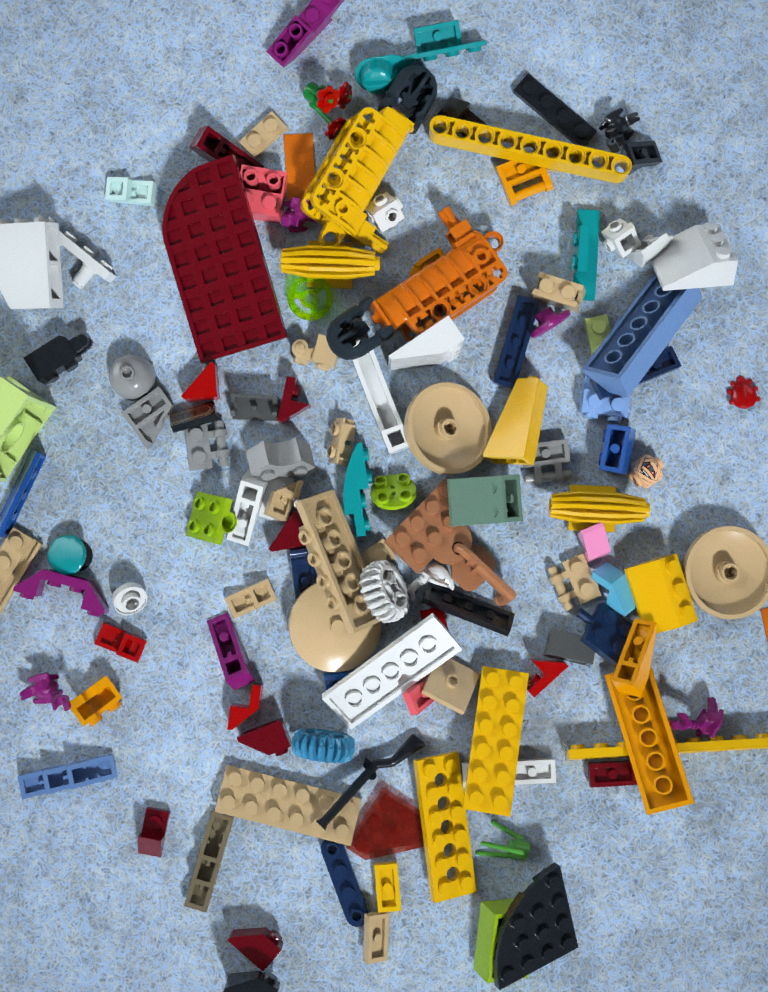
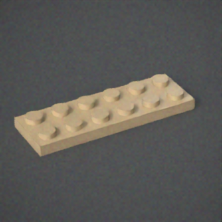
M227 765L214 812L351 846L362 799L352 797L327 825L325 831L316 821L324 816L342 796V793Z

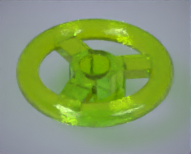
M299 277L291 284L288 290L289 307L297 317L303 320H318L324 317L331 309L333 293L331 287L324 279ZM302 283H318L314 289H306L303 292L296 291ZM322 289H324L326 293V303L324 307L320 311H318V294ZM307 294H312L314 296L313 302H308L306 300ZM294 298L300 299L301 304L306 308H310L312 314L302 312L296 306Z

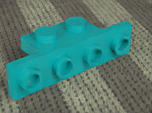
M452 20L413 28L416 52L400 56L408 62V65L415 64L414 59L423 58L424 61L436 60L438 54L445 53L446 57L459 55V50L468 49V53L481 51V46L487 45L484 39L462 43L459 20Z
M579 209L577 211L576 232L573 233L572 246H575L574 255L571 257L573 282L584 285L586 293L583 301L595 300L600 228L599 210Z

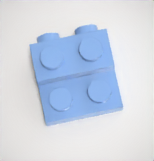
M584 373L579 413L585 414L584 418L597 420L599 416L607 417V421L621 423V419H626L628 417L630 396L624 397L615 394L599 400L590 381L591 378Z

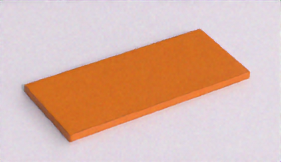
M313 133L283 135L285 169L288 173V201L293 197L302 198L315 176Z

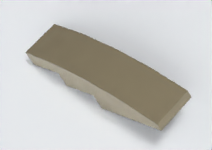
M214 811L211 812L190 881L191 884L184 903L185 907L207 912L234 817Z

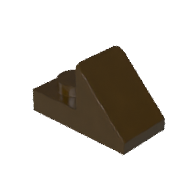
M452 97L437 114L486 125L484 121L469 110V102ZM459 132L463 137L467 136L464 132Z

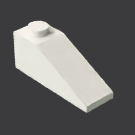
M250 469L246 471L241 479L233 514L237 518V525L227 535V540L249 546L269 482L252 476Z

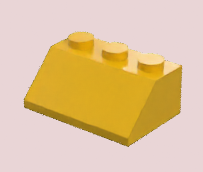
M677 553L656 557L624 569L639 618L656 622L658 624L656 634L698 621Z

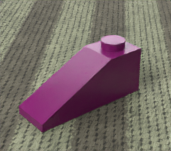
M227 612L208 620L207 624L226 682L233 690L255 682L249 660L229 613Z

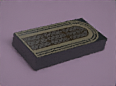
M214 401L170 413V424L173 433L218 420Z

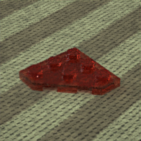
M382 787L355 830L351 846L346 845V848L364 860L424 847L420 810L385 787Z

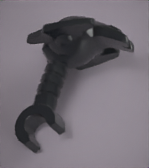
M619 108L604 117L599 130L605 129V136L610 139L607 142V146L612 153L619 152L618 146L625 145L626 141L633 135V129L627 130L628 126L640 120L637 112L621 117L619 115L623 112V109Z

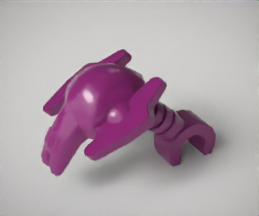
M293 197L291 200L283 202L282 205L288 208L282 214L280 225L288 228L289 232L292 233L305 232L308 227L303 226L305 222L318 223L302 212L300 208L302 198Z
M44 672L29 677L27 679L28 682H34V684L19 693L21 700L36 696L38 698L33 699L34 704L51 703L53 710H56L61 705H63L64 711H68L71 708L69 696L62 695L63 691L58 690L59 685L54 681L59 679L58 674Z
M708 697L707 712L703 708L696 720H690L685 713H677L680 723L676 720H671L669 723L674 730L694 729L696 730L697 737H701L702 734H709V737L713 738L721 727L724 710L720 709L718 712L716 699Z

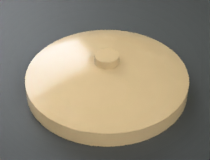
M442 382L423 389L412 399L406 411L404 431L412 454L423 466L438 474L456 475L473 469L484 459L483 452L492 435V425L485 405L474 392L460 384Z
M736 526L716 527L698 536L687 550L683 562V574L693 603L705 613L722 619H740L758 611L768 600V547L764 541L753 532Z
M314 583L299 595L291 609L288 621L291 643L298 655L316 669L326 672H343L353 669L362 664L376 648L381 634V622L355 634L348 635L340 613L334 615L332 611L328 610L325 604L327 597L324 590L317 583Z

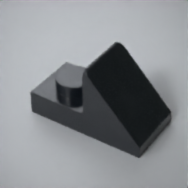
M655 141L630 142L622 147L621 155L627 156L632 162V168L628 175L641 167L656 166L662 162Z

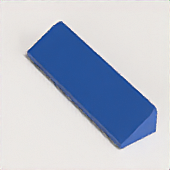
M31 448L0 514V538H7L45 461L46 454Z

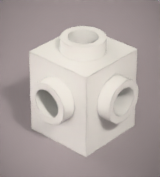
M388 192L377 195L365 209L371 222L381 233L396 226L399 221L405 218L401 211L403 208L402 203L397 196L392 197Z
M621 218L611 222L606 229L601 231L605 239L603 241L605 248L610 253L613 251L622 258L642 245L635 226Z

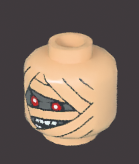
M645 454L631 463L628 476L636 487L647 489L663 478L662 469L664 465L658 457L653 458Z

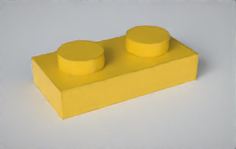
M397 861L374 863L378 913L401 911Z

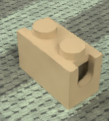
M540 272L537 289L534 288L532 292L534 299L578 313L586 293L584 285Z

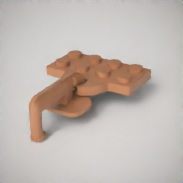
M447 478L384 541L417 574L432 559H435L439 563L450 565L451 578L465 591L476 590L486 580L498 592L494 599L497 606L502 607L516 598V592L494 572L496 566L494 557L484 547L472 545L471 532L467 526H450Z

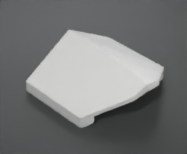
M667 232L659 237L647 235L640 241L642 245L626 257L643 268L667 247L674 236L668 235Z

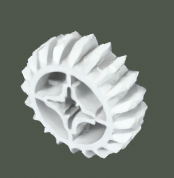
M387 560L374 561L363 568L360 574L361 581L359 582L362 587L360 592L364 596L363 600L367 604V609H370L371 615L376 616V619L383 623L395 622L403 618L408 613V601H410L407 594L408 590L405 586L406 583L402 579L403 575H400L398 568H394V565Z

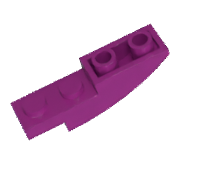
M311 0L298 17L296 15L293 17L266 52L283 68L286 67L332 21L331 16L344 0Z

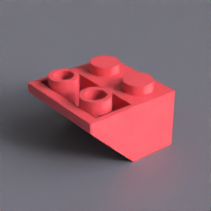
M242 164L240 174L254 220L280 224L285 208L282 205L286 201L288 173Z

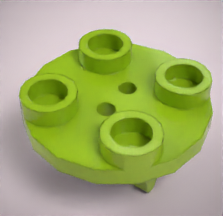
M400 473L399 475L390 474L387 476L380 475L374 479L370 496L373 503L380 507L381 510H398L409 507L416 498V486L410 479V475L406 473Z

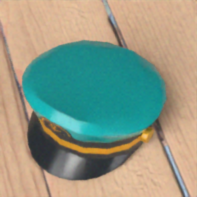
M71 534L61 535L51 543L48 551V561L51 567L56 572L64 575H72L87 569L93 559L90 546L85 541Z

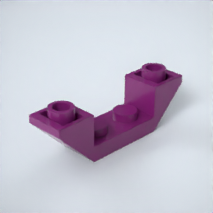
M43 569L13 588V591L20 593V597L33 600L34 596H42L45 582L48 580L47 584L50 586L61 587V584L70 586V591L83 593L85 590L81 609L88 610V615L101 617V614L109 612V607L93 580L74 575L60 574L55 570Z

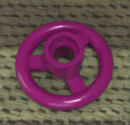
M548 307L538 313L535 318L542 325L531 332V338L535 339L563 322L571 315L570 310H564L556 315L552 308Z

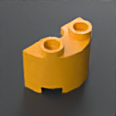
M106 675L70 701V709L83 727L88 723L92 727L103 719L101 714L109 709L110 712H113L121 706L120 700L123 697Z

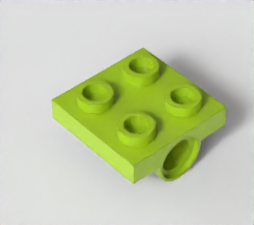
M196 491L186 536L222 545L224 533L232 532L237 525L235 514L230 512L233 499Z

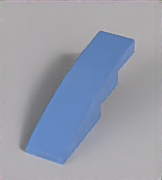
M113 754L49 767L21 774L17 777L23 800L45 793L47 795L117 778Z

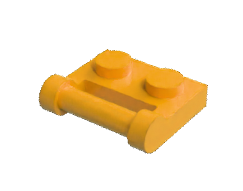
M509 161L496 166V173L510 207L516 205L517 201L544 190L545 192L553 190L552 181L546 168L516 161ZM540 176V183L514 193L513 186Z

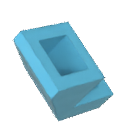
M605 562L592 572L591 579L609 590L606 602L608 606L624 617L636 608L624 572L608 562Z

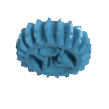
M304 728L294 731V737H292V753L310 761L335 764L344 763L352 760L355 752L354 738L348 734H343V732L320 728Z

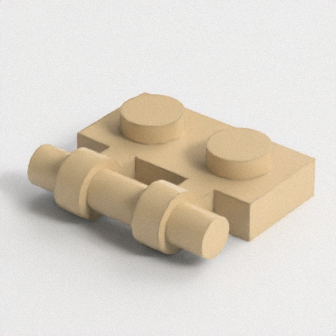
M583 553L561 562L564 568L563 572L559 573L555 565L547 568L550 575L551 585L554 584L559 595L557 597L560 604H563L565 611L574 608L571 599L574 597L577 598L581 605L602 596L596 581L591 579L592 572ZM568 578L573 589L567 592L562 581Z

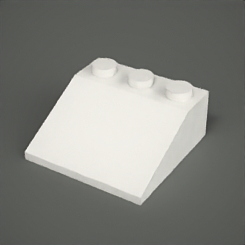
M708 222L702 225H695L674 235L667 247L651 261V264L662 290L667 291L734 285L738 260L719 224Z
M448 315L390 354L388 367L390 370L441 364L444 361L450 363L459 357L465 339Z

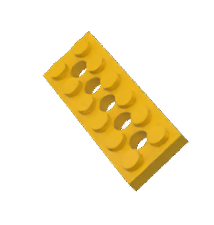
M453 751L415 759L413 764L431 901L438 903L477 892L466 809H462L464 790L459 752ZM441 773L443 781L437 786L435 784V777ZM444 796L446 798V805L439 809L438 800ZM444 820H448L449 828L447 831L442 832L441 824ZM451 843L452 851L449 855L445 856L444 848L447 844ZM454 867L455 875L448 879L447 871L449 868Z

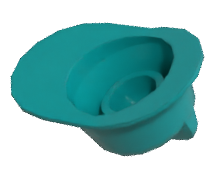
M397 54L370 57L358 64L355 70V78L361 88L371 94L380 95L389 90L397 74L409 65L402 56Z

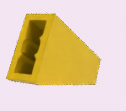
M527 376V378H517L483 452V457L491 463L534 465L548 386L539 377Z

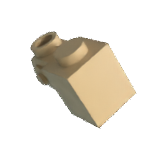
M319 334L316 346L309 349L305 340L299 339L293 343L294 363L307 366V362L315 364L316 369L329 372V369L335 370L338 357L331 351L325 335Z

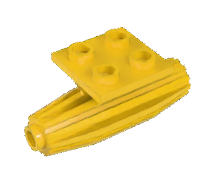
M308 241L306 246L284 248L281 250V272L306 277L307 287L352 289V279L375 276V271H380V257H376V252L353 247V242H341L339 246H329L335 242L325 241L328 245H320L319 241Z
M570 484L569 492L553 493L549 496V516L568 521V530L581 531L603 522L606 532H614L615 525L644 522L645 517L650 516V503H647L645 498L618 493L615 486Z

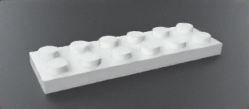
M432 613L322 693V699L350 729H353L461 651L462 647Z

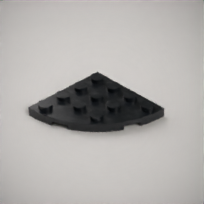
M557 863L549 865L532 878L533 882L523 893L519 892L503 917L495 940L497 943L496 956L492 962L494 983L499 990L578 948L561 868Z

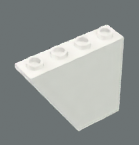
M43 217L34 218V222H29V219H14L15 223H10V220H0V291L10 309L64 308L59 223L49 222V218Z

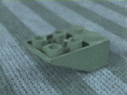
M520 474L447 479L450 526L523 521Z

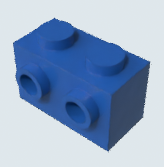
M607 425V429L603 433V452L600 453L598 460L599 470L628 475L636 433L635 429L620 425Z

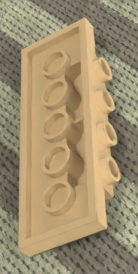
M334 489L296 502L295 505L304 524L299 527V541L307 548L309 553L307 557L308 563L316 570L318 575L316 582L325 592L327 597L325 604L328 610L332 611L334 615L340 613L348 635L355 634L381 622L376 619V616L371 615V610L367 609V604L363 600L364 596L360 592L362 590L359 584L361 581L360 574L366 566Z

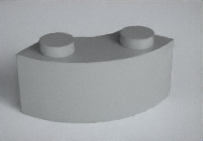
M296 437L280 443L262 441L246 451L251 475L259 477L264 481L293 476L302 477L308 471L315 468L310 444Z

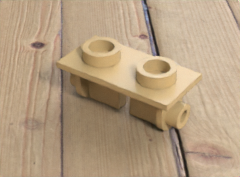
M343 417L336 418L335 422H333L331 426L332 444L329 445L327 450L329 463L347 466V463L350 461L352 446L345 445V440L351 442L354 440L356 428L354 420Z

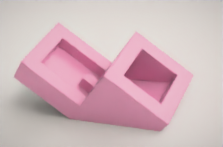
M603 522L579 532L578 536L584 547V557L587 563L606 556L611 552Z

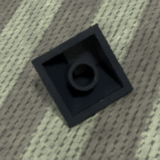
M250 971L231 973L226 979L223 992H278L280 982L270 972Z

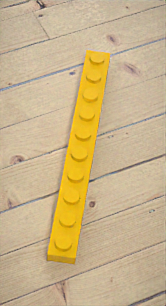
M768 733L755 734L756 738L747 739V735H733V740H724L723 736H714L713 738L709 737V741L702 742L700 737L686 738L685 743H678L677 739H675L680 754L768 749ZM617 742V747H608V743H596L594 748H585V744L570 745L571 749L565 751L566 761L629 757L625 742Z

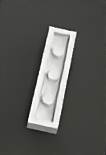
M554 758L518 759L515 785L556 783ZM461 762L463 787L466 786L469 762Z

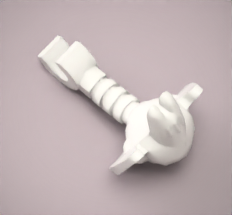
M428 563L421 572L423 575L416 578L410 585H405L408 590L407 593L411 595V601L415 600V591L427 583V581L443 587L449 586L452 591L454 590V580L446 568L439 563Z

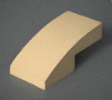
M265 579L224 598L232 618L235 619L277 600L269 580Z

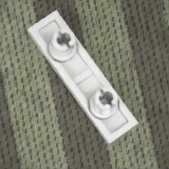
M50 216L48 217L49 222L58 223ZM59 230L60 246L63 245L79 258L83 264L73 279H71L73 284L83 289L94 274L100 275L110 283L116 278V275L111 272L112 266L103 259L100 262L94 258L96 253L85 245L81 248L76 244L78 239L70 232L66 231L64 234Z

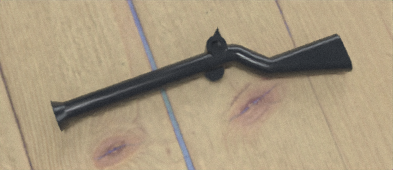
M412 733L391 758L376 759L371 762L365 757L363 763L365 770L324 816L316 822L326 831L327 825L369 779H376V771L379 768L396 766L425 747V743Z

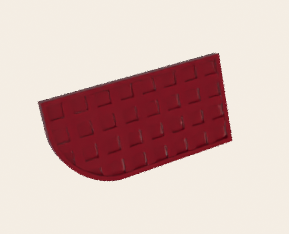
M232 154L197 166L178 182L169 196L163 215L162 234L200 363H206L288 338V334L235 155Z

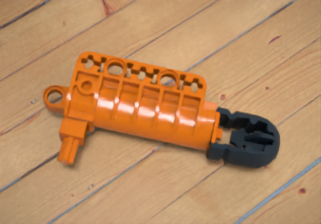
M449 206L445 207L438 213V216L448 229L445 237L452 246L450 251L376 300L368 296L360 301L359 305H354L337 316L327 329L326 340L331 351L339 358L354 360L366 355L378 347L381 341H387L398 331L408 343L416 338L415 336H409L411 331L419 336L448 315L453 321L492 295L508 275L505 265L497 255L504 244L503 236L496 231H490L485 235H482L477 230L473 231V228L466 219L460 222ZM490 237L495 238L498 241V247L492 248L487 239ZM493 269L501 272L499 278L494 276ZM483 285V290L479 292L478 288ZM467 291L469 294L463 297V294ZM446 310V315L443 317L441 313ZM366 311L371 313V319L374 324H378L381 328L369 339L366 338V334L370 328L365 321H354L352 323L353 327L348 330L351 321L362 317ZM361 337L362 339L360 340L359 344L355 346V340Z

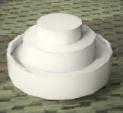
M135 582L125 583L114 591L112 603L119 614L133 615L144 608L147 603V594L140 584Z

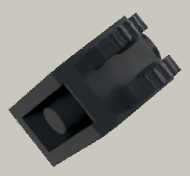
M84 334L75 336L70 340L58 335L23 358L37 381L43 384H51L60 378L59 374L65 370L70 372L79 366L78 362L83 360L81 355L92 348L93 342Z

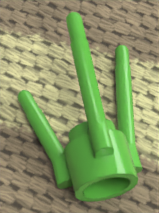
M491 820L492 825L512 836L514 840L510 839L508 846L481 841L480 844L482 846L507 851V853L476 851V855L526 860L530 850V842L524 841V835L515 833L495 820Z

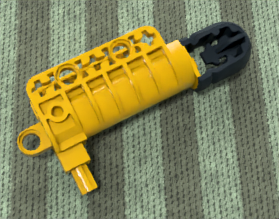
M414 65L402 69L395 77L385 95L386 98H383L379 105L378 111L371 107H366L360 110L357 115L348 118L300 201L302 212L324 226L318 237L320 245H328L324 237L327 232H331L335 236V243L329 246H339L344 238L349 239L359 247L368 245L381 255L387 250L389 243L374 233L376 227L365 220L367 214L364 211L407 135L416 134L422 124L421 120H424L435 101L437 82L435 76L427 68ZM408 87L407 92H401L403 89ZM399 94L402 98L400 103L408 110L412 106L416 107L409 119L402 112L393 108V105L399 100ZM418 95L422 96L421 99H419L418 101L416 100ZM367 114H370L371 121H367L363 117V115L366 116ZM306 200L310 201L314 208L309 210V204L306 202Z

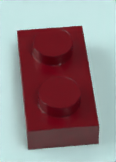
M630 760L587 762L590 788L637 785Z

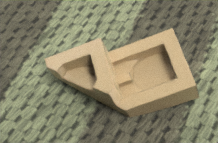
M297 480L271 492L264 515L281 522H287L293 500L299 498L303 481Z

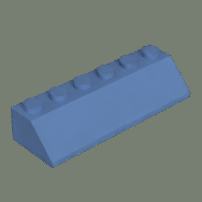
M655 273L583 366L582 371L609 393L629 397L702 299L700 289L663 291Z

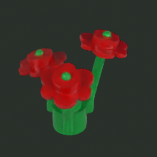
M314 82L308 83L304 88L303 96L310 102L309 106L316 110L329 124L325 135L329 140H332L338 136L346 120L338 117L332 121L326 114L332 108H336L337 105H339L340 109L346 107V104L352 99V86L348 82H344L336 90L330 85L325 86L322 84L319 86Z

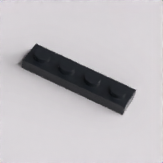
M527 74L513 90V94L573 144L586 146L596 134V129L530 74Z
M428 582L421 601L422 604L505 636L509 635L515 613Z

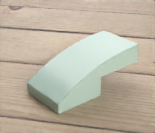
M107 177L105 200L117 203L155 206L157 184L154 181H133L128 177Z

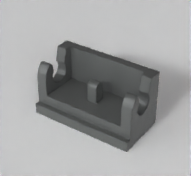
M231 394L232 410H230V414L233 419L277 421L279 414V397L277 395Z
M551 629L550 633H548L543 656L590 666L593 664L595 652L580 641L582 635Z

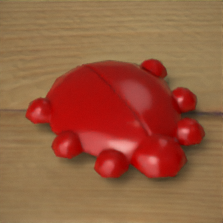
M738 376L736 382H730L732 388L727 390V394L731 398L729 400L730 405L747 409L761 400L760 396H757L756 393L758 387L751 385L752 379L745 380L744 376Z

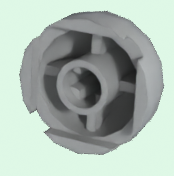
M126 354L113 362L109 370V381L111 387L118 395L125 399L138 400L152 391L156 383V373L154 367L146 358L136 354Z

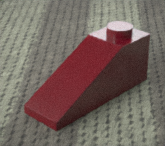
M209 126L200 128L189 146L191 150L209 162L233 154L236 157L239 171H241L242 164L264 168V165Z

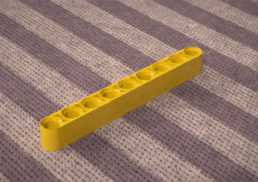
M443 115L433 117L429 124V138L438 145L606 182H623L632 168L631 160L625 155ZM437 127H441L445 131L442 133H438L434 129ZM464 132L467 136L460 138L456 134ZM486 137L489 139V142L483 143L479 138ZM509 142L512 147L506 148L501 143ZM524 147H531L534 149V152H526ZM547 152H554L557 157L551 158L547 155ZM569 157H577L579 162L574 163ZM597 161L601 164L602 167L597 168L592 164V162ZM615 166L622 167L624 172H617Z

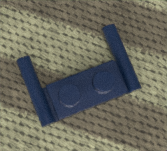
M306 546L289 549L295 601L305 589L317 583L316 570L308 563L307 557L309 553Z

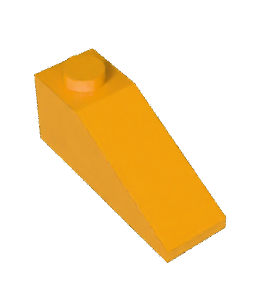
M634 618L611 680L620 693L642 697L650 672L658 626L656 622Z

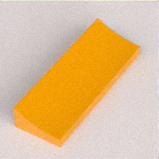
M650 666L649 677L641 698L620 693L611 681L614 672L604 675L646 814L650 815L694 804L695 800L652 666Z

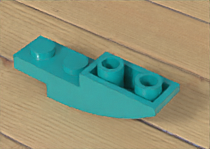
M362 442L357 443L351 455L343 489L344 515L354 514L357 537L366 536V531L370 530L369 518L363 515V508H367L365 494H360V490L369 489L368 484L373 483L371 470H366L365 461H369L368 447L363 448Z

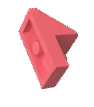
M429 674L402 694L411 715H418L435 701L421 694Z

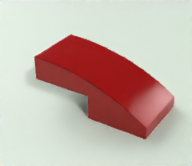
M103 622L94 644L138 663L147 640L107 622Z

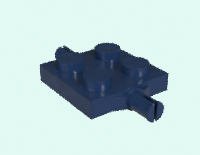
M604 602L598 604L592 615L583 608H580L576 616L586 623L585 632L580 641L616 668L632 624Z

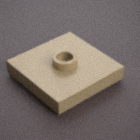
M450 658L429 673L421 694L463 715L480 673Z

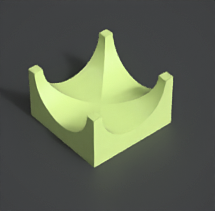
M1 375L0 482H5L56 407L13 377L8 376L5 379Z

